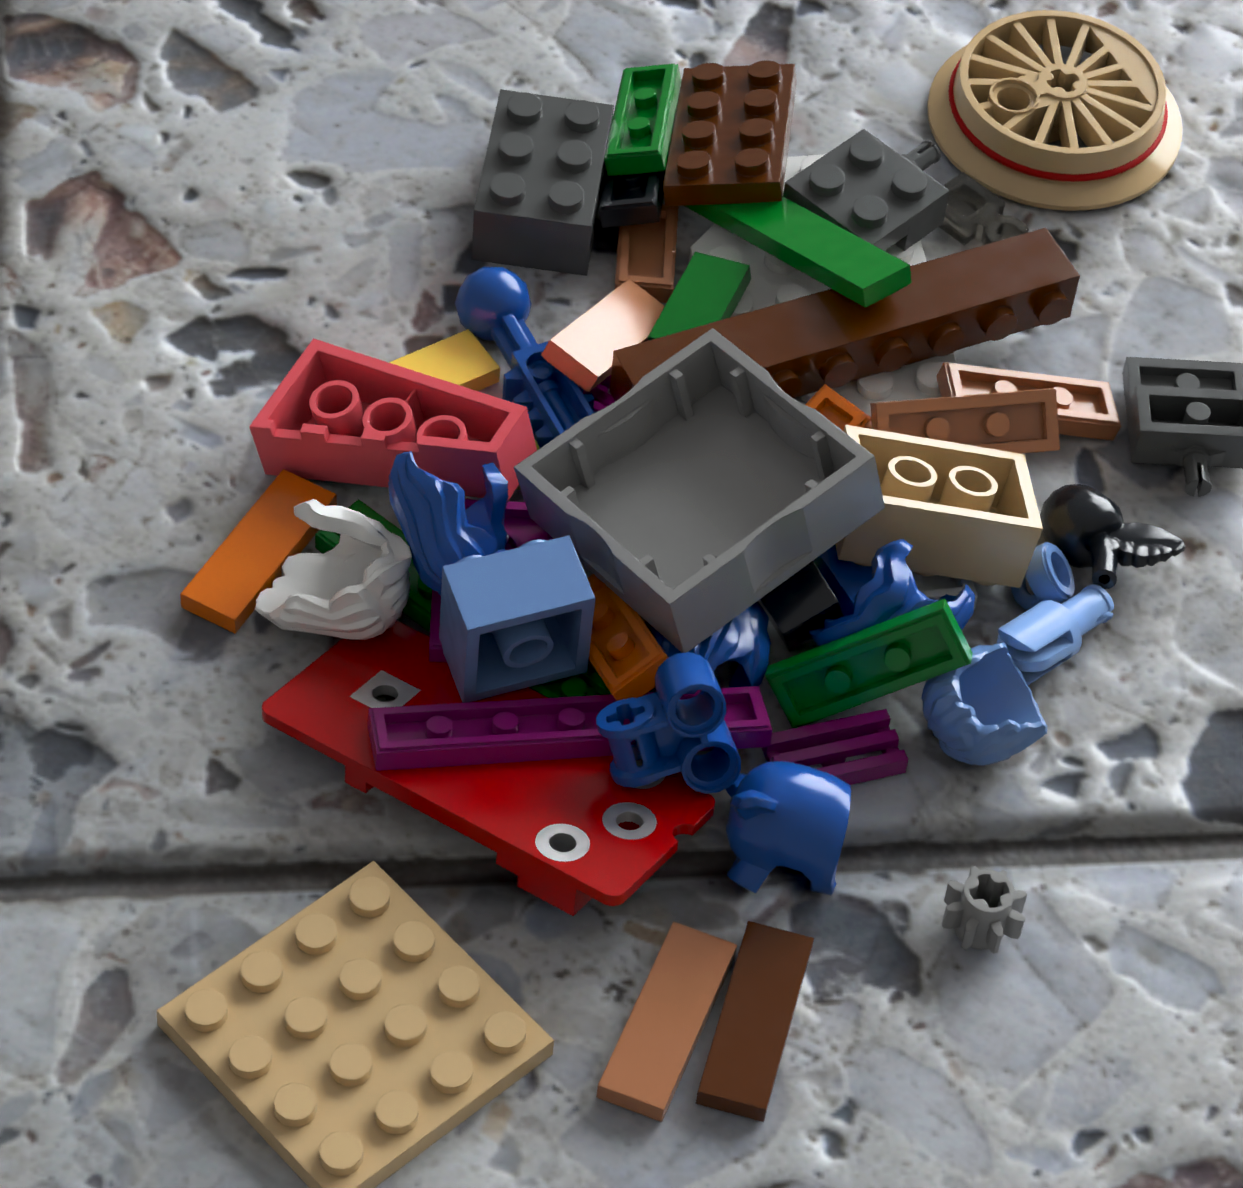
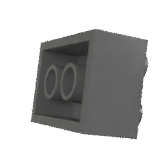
M500 89L474 207L471 260L587 276L599 215L598 210L606 170L604 157L613 120L614 105Z

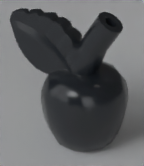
M1064 485L1053 491L1044 502L1040 513L1045 541L1056 545L1072 567H1092L1093 584L1099 585L1104 589H1110L1115 586L1118 563L1121 566L1132 565L1135 568L1145 567L1146 565L1154 566L1160 561L1166 562L1171 556H1177L1186 547L1183 540L1160 527L1138 522L1124 523L1118 505L1107 496L1087 485Z

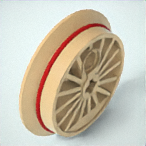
M1057 10L1028 11L1013 14L989 24L979 31L968 45L955 52L945 61L933 79L928 96L927 112L930 129L935 141L949 161L964 175L985 189L1004 198L1038 208L1065 211L1093 210L1132 200L1146 193L1167 175L1178 156L1182 141V121L1178 106L1171 92L1166 87L1163 73L1152 54L1139 41L1120 28L1103 20L1074 12ZM1038 45H1043L1044 52ZM1060 46L1072 48L1066 64H1063ZM1084 52L1092 54L1080 64ZM1077 134L1087 147L1079 148ZM1058 140L1061 142V147L1048 145V143Z

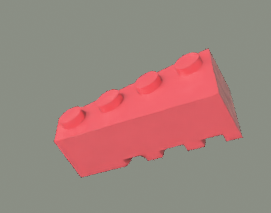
M314 338L249 426L266 475L278 476L285 469L304 479L389 488V474L396 455L412 451L418 468L442 480L458 483L465 491V496L483 498L485 496L486 488L482 465L494 463L508 481V501L519 486L514 466L537 451L527 407Z

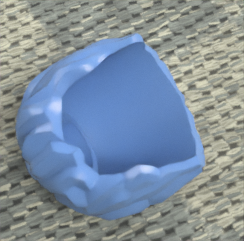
M1003 642L994 645H978L970 648L973 653L971 664L928 679L923 687L921 697L923 701L922 710L925 719L928 721V729L933 731V736L938 739L943 752L959 762L978 766L1001 762L1021 752L1047 734L1046 722L1040 714L1038 704L1032 696V691L1027 686L1021 671L1015 665L1011 655L1008 653L1006 644Z

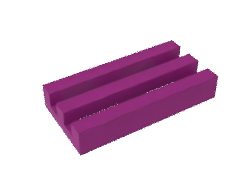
M887 709L772 733L770 747H762L767 761H787L805 766L821 764L822 767L816 768L817 770L832 774L850 785L906 773L909 760L905 750H899L898 748L900 739L896 730H890L891 718ZM880 750L883 753L876 756L845 762L846 758L867 754Z

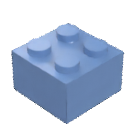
M569 535L547 541L543 539L532 540L524 543L519 548L486 556L470 555L456 563L442 566L439 639L462 703L473 702L587 672L596 598Z

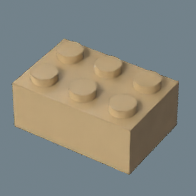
M845 425L843 431L875 456L885 508L836 543L838 560L851 561L862 566H872L871 561L880 547L892 541L903 539L913 545L905 560L910 570L918 575H939L971 580L984 586L997 584L1016 588L1021 587L1043 530L1024 454Z

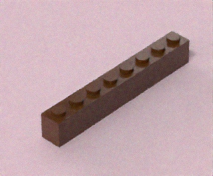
M1045 227L910 266L911 284L866 308L835 290L828 289L614 350L610 394L614 401H617L629 392L643 376L712 328L767 370L776 384L792 398L817 392L824 384L830 388H838L854 380L881 372H892L908 364L936 356H947L959 349L990 340H1001L1010 334L1041 325H1052L1061 319L1068 318L1071 315L1080 275Z

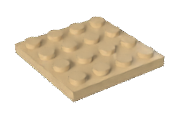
M375 861L366 865L156 1010L157 1025L309 1188H375L552 1056L554 1039Z

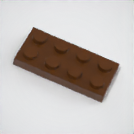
M765 60L748 66H722L718 63H704L695 68H684L663 183L665 206L782 201L797 85L795 64H779L775 61Z

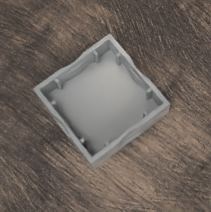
M714 328L643 376L620 399L606 408L584 417L514 466L530 518L554 539L569 535L580 562L682 653L690 651L885 508L875 456L816 409L808 407L786 394L772 379L767 370Z

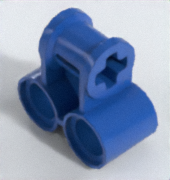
M686 652L677 653L667 658L658 667L656 672L655 693L638 698L618 700L603 708L597 715L596 725L598 732L602 737L607 738L613 756V760L610 763V774L612 780L617 785L623 787L645 786L662 777L681 772L689 787L697 792L710 794L718 793L730 787L741 771V758L724 720L726 715L725 698L709 662L701 655ZM701 690L697 696L691 699H680L683 694L689 691ZM625 719L630 720V724L624 725L623 722ZM632 740H635L634 745H631ZM712 746L715 747L712 751L706 754L695 755L699 750L703 748ZM642 760L643 765L638 766L636 761Z

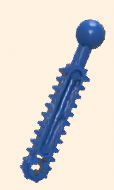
M482 267L466 276L455 301L460 323L466 330L469 329L475 337L482 340L495 341L511 369L504 374L502 399L527 407L533 434L539 447H543L584 417L596 413L593 412V395L583 394V389L541 356L549 341L537 344L525 323L532 305L526 283L516 273L504 267Z

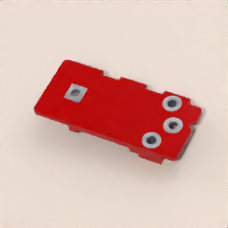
M397 620L392 628L387 629L381 635L367 640L342 638L262 704V720L266 724L345 765V783L365 794L375 787L497 852L496 864L518 875L517 886L571 916L580 911L592 898L607 906L623 904L677 852L678 840L674 838L675 836L680 834L693 836L714 815V797L711 794L697 792L689 787L681 772L662 777L645 786L623 787L617 785L612 780L610 774V763L613 760V756L376 771L368 731V708L462 703L448 664L429 662L430 637ZM528 687L473 702L548 697ZM379 695H390L394 697L395 700L390 702H381L376 700L375 697ZM637 760L636 764L638 766L643 765V761Z

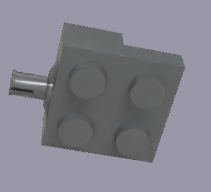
M862 129L787 180L784 184L783 197L884 251L894 244L905 251L943 224L950 190L923 172L932 164L940 161L941 153L935 143L931 146L932 141L925 140L908 154L901 155L867 130Z
M1126 357L1122 376L1132 463L1182 466L1184 468L1186 493L1194 496L1197 488L1198 497L1208 494L1212 489L1208 467L1243 469V363Z

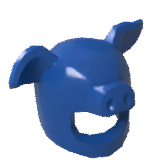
M767 761L751 769L748 773H739L735 782L725 789L731 797L726 834L729 846L737 857L727 876L737 885L756 894L769 873L776 866H785L800 871L809 878L810 891L831 896L837 884L835 881L837 865L848 826L851 804L850 784L832 774L787 761Z

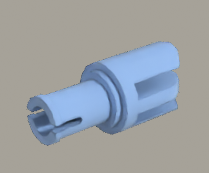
M1090 584L1083 588L1080 593L1062 604L1052 600L1042 601L998 628L997 643L1003 642L1006 644L1008 653L1021 671L1026 684L1030 685L1079 652L1082 645V635L1113 617L1114 614L1110 612L1114 610L1113 600L1104 588L1096 584Z

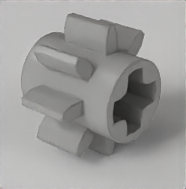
M972 866L965 884L950 880L947 885L944 902L947 906L942 920V927L946 929L954 928L957 937L962 942L961 948L965 950L971 947L980 950L989 949L993 954L998 953L1004 934L1014 939H1019L1026 919L1021 913L1023 912L1027 893L1021 890L1015 891L1012 882L1007 878V872L1004 870L1001 872L988 869L979 870L976 866Z

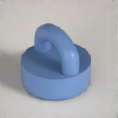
M1045 542L1036 546L1021 587H1011L1014 599L1021 607L1029 610L1046 600H1052L1061 604L1073 597L1075 591L1074 576L1066 557L1056 545ZM1026 578L1031 587V590L1034 593L1033 595H1031L1027 590Z

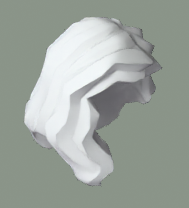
M315 499L294 506V515L311 527L340 533L339 544L324 554L298 553L294 556H288L282 565V576L273 581L272 588H266L260 592L256 599L255 610L282 630L313 633L350 640H367L381 635L387 629L392 628L396 620L401 617L403 608L406 606L409 598L410 573L408 569L412 558L410 547L400 536L389 532L379 521L368 518L358 511L343 506H325Z

